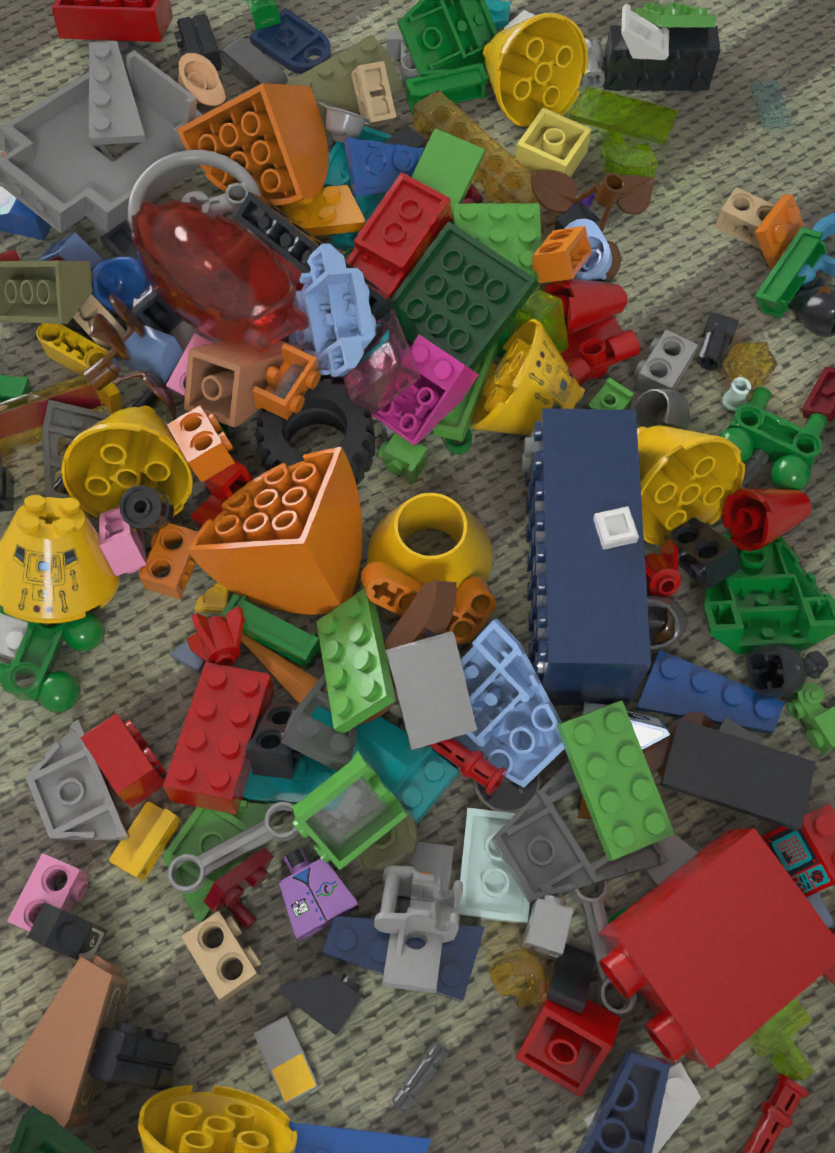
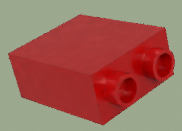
M755 828L726 830L597 933L610 951L599 961L607 978L626 999H629L639 991L655 1014L653 1018L644 1024V1028L660 1052L673 1064L685 1056L709 1069H713L835 964V936Z

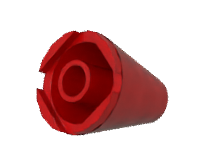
M574 278L554 281L552 284L546 285L544 290L545 317L550 316L553 325H548V327L555 336H568L622 313L627 305L628 298L625 290L618 284Z
M741 488L735 490L733 494L728 495L722 508V522L724 528L729 527L733 535L729 537L732 543L741 550L751 552L764 548L806 520L811 513V502L809 497L800 490Z

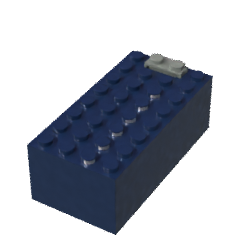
M542 408L540 421H534V429L531 431L530 438H525L524 453H522L521 471L525 472V487H528L525 513L529 514V524L526 525V543H529L526 570L530 572V582L527 583V601H531L530 612H528L527 628L532 633L531 643L528 644V659L530 662H534L532 666L552 705H584V702L610 705L623 700L624 705L627 706L651 666L636 410ZM628 506L639 536L638 541L603 550L593 520L594 514Z

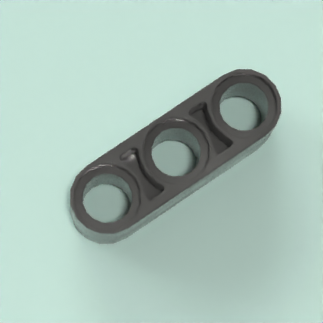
M239 37L219 51V56L224 66L250 89L262 83L285 85L288 82L283 70L244 37Z

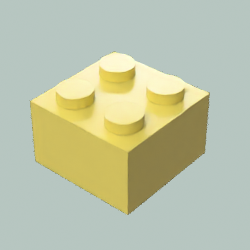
M542 108L517 143L514 168L529 175L532 174L533 170L539 172L558 171L571 177L587 154L592 129L546 108Z

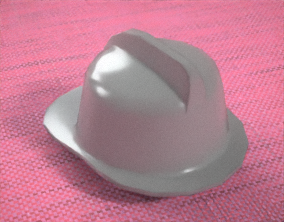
M318 101L319 104L326 107V130L332 134L333 139L337 142L344 143V138L346 137L358 139L365 123L370 122V119L362 115Z

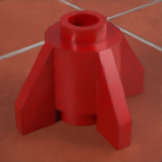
M670 539L660 548L659 552L661 555L651 553L645 556L647 594L668 597L675 593L680 586L678 546Z
M239 606L235 607L225 614L226 618L214 616L207 619V617L201 614H193L191 617L197 633L187 638L190 650L206 662L225 666L234 664L241 654L240 644L245 623L242 608Z

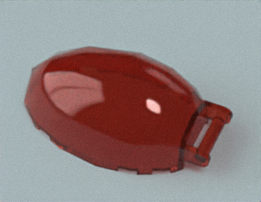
M169 198L168 203L155 205L150 200L143 201L140 205V210L134 216L131 215L132 240L145 279L182 321L213 338L235 344L247 342L260 353L269 351L271 345L295 331H303L309 327V319L306 314L293 304L296 297V286H293L290 281L291 274L286 265L282 266L274 258L275 253L261 239L231 219L217 214L215 218L201 212L202 206Z

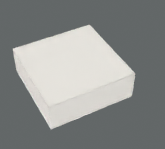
M628 506L594 514L593 520L603 550L638 541L639 536Z

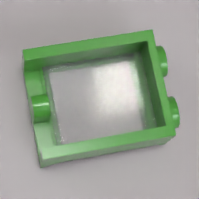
M359 751L356 752L349 763L296 805H291L296 818L292 823L303 838H307L310 835L317 843L314 845V849L325 863L331 860L339 870L408 816L397 797Z

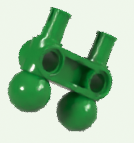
M757 387L748 403L742 404L737 408L728 427L718 436L730 440L740 449V457L743 463L752 456L755 449H762L763 452L769 455V461L774 463L770 476L773 485L777 489L801 491L808 485L811 468L822 450L820 436L827 424V418L822 414L813 413L804 428L766 411L765 408L772 397V393L765 387Z
M1 606L0 614L15 618L13 616L6 614L3 611V607ZM90 611L86 612V617L58 623L55 626L24 621L28 623V627L13 661L9 664L0 662V683L3 691L13 694L20 700L39 701L42 707L50 712L60 713L68 711L75 706L81 692L77 679L65 671H51L64 641L76 651L87 652L99 646L104 639V623L99 616ZM28 674L35 677V682L29 687L17 685L18 679L23 675Z

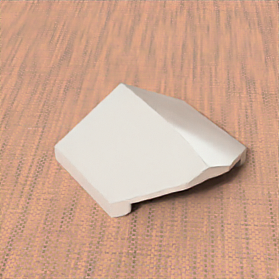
M625 4L622 8L621 34L632 58L665 60L668 57L669 30L666 27L660 29L631 11L630 5Z

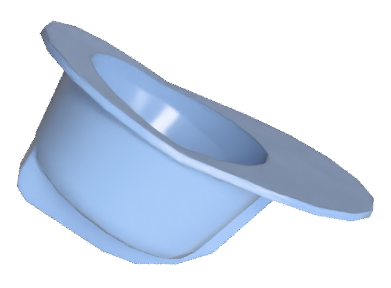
M577 219L569 223L565 229L579 226L586 227L592 254L574 278L581 280H597L600 278L605 280L607 278L606 273L612 264V255L609 244L600 228L594 221L588 219Z

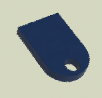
M287 8L279 12L281 23L256 30L250 35L252 45L294 73L303 74L331 58V45L327 36ZM314 55L320 56V58L316 60L309 59V57Z

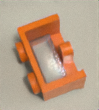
M284 343L281 347L284 362L279 369L273 366L268 368L266 373L268 385L265 390L255 386L252 393L256 409L268 410L288 420L293 412L296 414L300 412L305 401L304 394L308 388L313 390L317 386L321 374L316 357Z

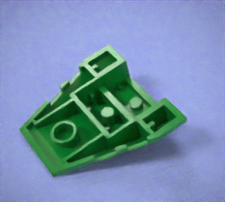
M419 0L397 22L419 76L482 63L486 71L483 50L494 36L498 34L485 0Z
M721 534L723 537L731 541L729 537H732V534ZM781 536L759 550L749 552L737 547L740 569L711 589L706 587L703 612L709 634L736 654H747L748 651L756 646L772 643H788L802 652L835 633V600L829 593L824 594L816 585L817 578L812 572L806 573L798 563L800 558Z

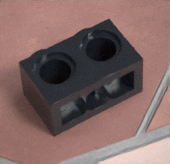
M695 517L664 536L665 542L670 539L678 546V566L685 570L694 581H700L709 589L740 569L736 545Z
M270 702L265 714L260 716L257 731L253 739H249L246 745V758L250 760L253 775L293 780L303 754L281 743L289 718L299 705Z

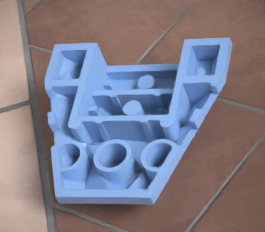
M327 243L321 244L310 255L307 262L310 265L311 271L310 273L301 274L300 283L305 284L301 291L293 292L284 312V318L290 344L302 347L305 353L316 357L321 375L331 374L333 377H339L353 370L364 354L363 349L367 347L376 335V321L373 314H371L369 288L365 284L363 273L358 268H346L344 256L331 244Z
M496 618L472 642L474 646L461 659L477 731L454 737V739L471 751L480 750L488 757L487 760L498 768L504 767L508 770L506 778L524 788L565 749L556 725L562 722L521 643Z

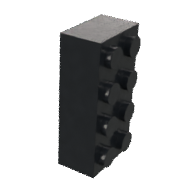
M610 25L604 65L602 67L605 73L604 90L708 91L721 51L718 26L666 27L669 30L668 57L665 60L632 58L621 34L622 25Z

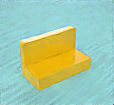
M146 802L127 831L130 838L120 841L110 856L109 861L144 882L182 824L181 819L167 809L163 810L151 802Z

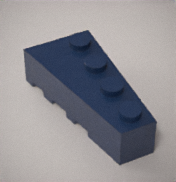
M334 916L322 953L326 957L383 976L390 933L378 931L374 927L375 919ZM459 925L454 940L442 943L437 990L434 994L460 1003L463 1002L485 927ZM411 938L406 941V945L412 949H421L426 945L419 938Z
M627 1048L576 1153H652L670 1064L666 1059Z

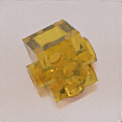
M766 342L736 344L730 350L722 365L732 382H734L735 378L743 377L750 382L751 386L764 385L778 363Z

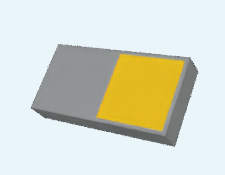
M288 1016L253 1033L284 1105L319 1087Z

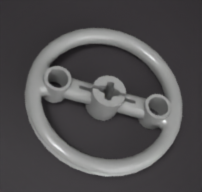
M205 150L175 152L151 164L135 182L128 203V219L132 234L143 252L155 263L166 269L189 275H207L220 272L232 267L250 253L259 237L248 229L242 240L234 248L225 254L206 260H187L172 256L161 250L152 240H162L167 236L168 230L184 225L191 231L203 232L211 226L212 217L227 212L235 215L248 192L262 196L261 191L250 173L238 162L225 155ZM186 165L212 166L227 172L239 181V183L229 185L225 194L208 198L202 192L193 191L184 195L181 200V207L165 212L157 208H150L142 214L143 200L149 188L160 176L175 168ZM242 198L240 201H234L233 199ZM153 223H160L157 226H150Z

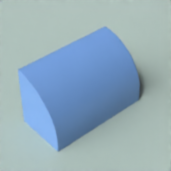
M144 325L146 336L141 338L134 331L125 342L131 352L132 359L127 361L123 358L124 364L136 371L143 370L145 372L149 370L160 381L165 383L172 375L184 352L175 337Z

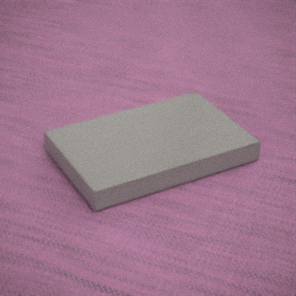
M452 631L385 650L411 750L477 731L455 635Z

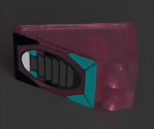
M392 308L376 320V335L367 347L363 349L364 354L357 366L343 376L351 401L374 414L421 378L396 312Z

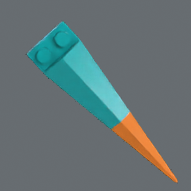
M242 633L241 642L300 704L319 679ZM327 686L324 690L326 694H328ZM318 706L312 713V718L333 728L331 712ZM380 716L368 723L356 726L357 741L352 759L356 752L359 751L397 797L402 807L408 810L416 824H418L456 779L459 771L434 752L428 745L411 750L406 732Z

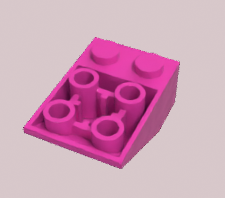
M418 335L370 410L371 415L416 446L463 400L479 374L421 335Z

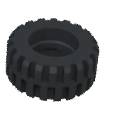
M329 379L318 382L313 390L308 388L304 394L305 401L300 412L297 414L293 412L288 420L263 409L264 412L259 414L256 440L262 465L265 467L266 472L282 463H286L287 467L304 461L303 455L306 454L294 450L288 443L297 431L313 424L329 425L344 434L343 441L336 448H343L353 471L356 485L365 478L364 472L370 471L373 464L372 457L375 456L374 420L368 405L363 403V398L357 392L350 393L349 386L340 383L338 386L334 385V380ZM295 382L289 384L290 388L283 389L279 397L285 399Z

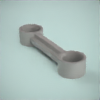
M288 802L275 803L267 810L265 820L198 857L191 854L176 857L168 869V879L171 885L182 893H195L204 886L207 875L274 838L280 841H288L296 837L299 832L295 826L289 832L280 834L274 832L270 824L273 815L278 811L288 810L294 814L291 807L292 804ZM185 862H195L200 867V876L197 882L190 886L179 885L176 880L177 869Z
M608 881L598 883L599 890L594 898L583 896L578 889L569 891L574 901L582 905L601 980L595 990L596 1003L613 1014L620 1015L627 1013L634 1007L637 994L635 993L627 999L626 1004L621 1010L612 1008L605 999V988L610 983V980L603 972L599 961L610 951L597 934L608 925L602 900L607 893Z

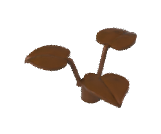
M535 170L531 174V185L536 199L544 208L551 212L565 213L570 209L571 202L577 204L595 193L598 205L605 207L599 226L602 233L610 210L616 202L620 210L633 215L643 213L650 204L655 178L648 176L608 173L600 185L594 183L592 188L575 197L577 185L567 174L558 171L539 172ZM611 241L607 242L612 255V264L606 273L607 278L605 280L599 278L601 281L612 280L618 273L621 265L620 251L616 244Z
M111 294L109 296L110 302L118 315L127 323V331L120 337L114 326L102 314L98 313L94 316L91 323L90 336L105 342L112 349L106 356L101 357L84 370V376L98 391H101L112 381L115 385H119L123 381L139 377L144 380L154 394L168 407L172 420L176 419V407L171 393L151 371L147 370L144 372L143 370H138L119 376L122 368L114 356L118 353L125 360H131L132 355L125 342L134 331L141 338L146 336V331L138 316L120 298Z

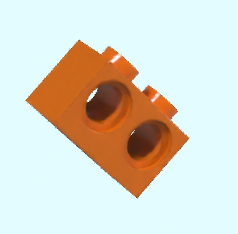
M579 226L554 230L533 254L532 265L534 271L538 274L540 283L569 280L575 277L592 254L586 227Z
M200 405L167 424L185 459L201 483L235 463L228 452L233 449V446L224 432L218 434L222 430L213 413L207 416Z
M169 523L166 527L154 533L151 540L152 549L146 559V565L142 566L138 573L145 589L181 600L196 565V561L190 555L188 549L198 531ZM174 543H182L177 549H169ZM170 570L167 576L157 577L161 571Z

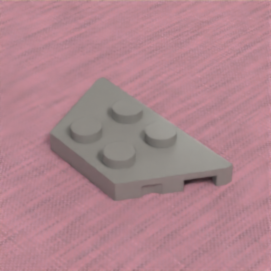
M76 720L69 726L71 730L58 745L54 743L47 751L44 760L36 764L25 777L49 839L53 841L126 840L130 838L103 772L80 738L86 734L84 727L79 720Z

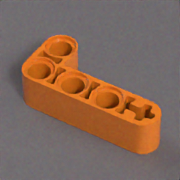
M372 562L366 565L361 573V580L369 600L400 616L405 613L424 585V583L381 562ZM471 577L465 580L456 592L453 615L444 633L452 631L456 642L459 644L470 642L478 634L496 607V600L485 580L479 577ZM411 594L408 598L401 599L404 595ZM482 595L480 598L473 600L475 597Z

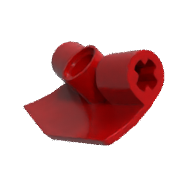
M614 317L573 333L555 345L579 386L583 385L590 378L604 376L608 372L609 366L640 354V345L635 333L632 330L623 332Z

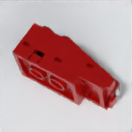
M401 172L355 238V248L345 262L353 268H358L364 277L388 296L392 297L448 221L453 224L451 199Z

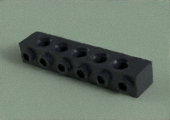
M248 192L233 217L300 271L310 273L311 269L307 261L310 255L323 243L267 199ZM345 262L346 268H353L347 262ZM364 277L365 284L369 288L371 314H373L376 321L390 308L392 310L396 301ZM379 319L376 323H383L384 320Z

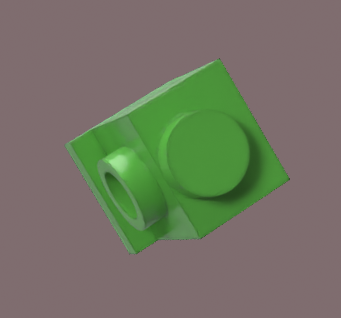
M609 377L603 388L588 404L587 409L629 410L634 393Z
M395 432L390 441H384L378 456L384 459V465L390 472L395 475L403 474L407 476V483L413 485L427 463L428 448L419 443L414 446Z

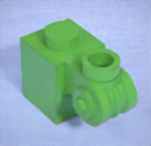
M806 683L802 690L793 694L792 700L787 702V709L794 719L802 720L805 725L803 727L806 730L808 742L813 748L819 749L821 754L824 755L835 749V706L830 709L823 707L820 704L824 699L822 688L814 683Z

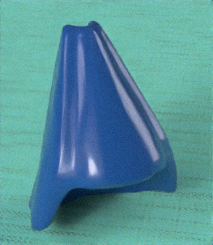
M115 257L103 260L95 266L92 271L91 294L101 305L109 310L115 311L109 299L111 294L116 295L131 309L132 300L153 282L148 275L143 273L141 263L136 258Z

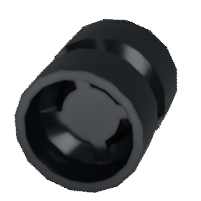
M143 485L134 486L122 496L120 514L123 520L132 527L160 530L166 527L172 520L174 504L170 496L164 491Z

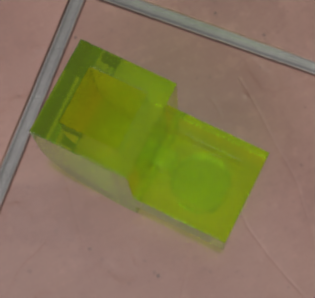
M618 127L608 129L606 141L602 145L603 155L606 158L603 169L605 175L617 173L619 175H641L654 178L658 162L649 143L627 147Z
M796 998L749 1037V1041L757 1057L768 1056L772 1052L774 1055L771 1059L772 1063L781 1074L790 1077L792 1080L804 1081L815 1071L790 1037L812 1019Z

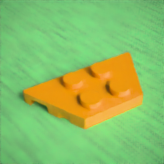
M348 185L324 187L313 197L285 204L279 209L312 236L360 232L366 224L365 218Z

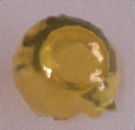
M514 949L504 954L490 966V979L500 996H516L519 1008L529 1004L534 1006L539 1002H545L550 981L546 970L534 954L523 949Z

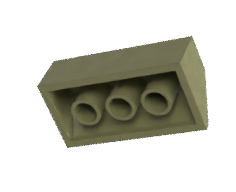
M372 35L285 83V85L311 86L326 135L330 134L325 126L326 107L319 104L318 101L360 115L351 73L358 65L384 61L392 97L404 90L388 51Z
M0 261V321L68 324L92 293L91 283L93 275L90 270V261Z

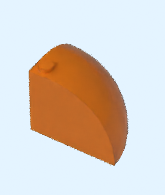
M262 83L177 128L186 150L212 151L238 162L254 178L262 197L273 205H285L313 197L322 189L326 181L329 164L328 144L322 118L311 86ZM200 165L206 172L205 176L224 192H226L229 185L239 183L233 176L221 169Z
M342 447L303 455L304 461L287 467L286 463H282L261 474L235 492L221 505L224 510L214 521L208 519L191 543L188 552L196 563L215 581L241 597L246 595L248 600L279 611L310 615L328 614L351 598L357 582L362 555V515L354 474Z

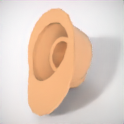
M186 53L179 61L180 73L178 84L197 98V104L203 103L210 106H219L224 103L226 95L215 66L202 55L196 53Z

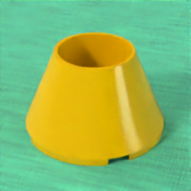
M437 493L416 495L386 514L372 532L367 550L368 564L372 562L384 563L424 584L433 581L456 582L457 590L465 580L471 577H479L487 582L493 560L491 542L481 522L453 499ZM438 529L449 534L457 542V545L444 554L426 556L412 551L403 542L409 535L418 530ZM406 594L401 599H406L411 594Z

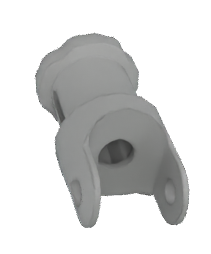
M598 39L592 41L593 47L588 50L587 73L582 75V84L585 88H599L605 83V73L602 71L604 65L603 46Z

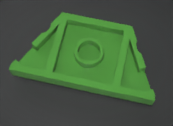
M241 800L237 815L196 807L162 857L168 868L171 862L180 855L191 854L198 857L265 820L267 810L275 803L258 804ZM276 812V813L273 815V817H272V819H271V822H272V820L274 819V817L276 816V814H277L278 812ZM252 851L207 875V880L199 891L191 894L182 893L196 921L199 923L203 922L212 912L204 903V900L214 882L244 862ZM193 861L180 865L176 872L177 883L181 886H190L196 883L200 876V867Z

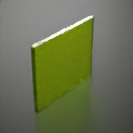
M586 86L580 99L576 101V106L571 112L569 119L665 145L670 131L674 128L673 124L678 110Z

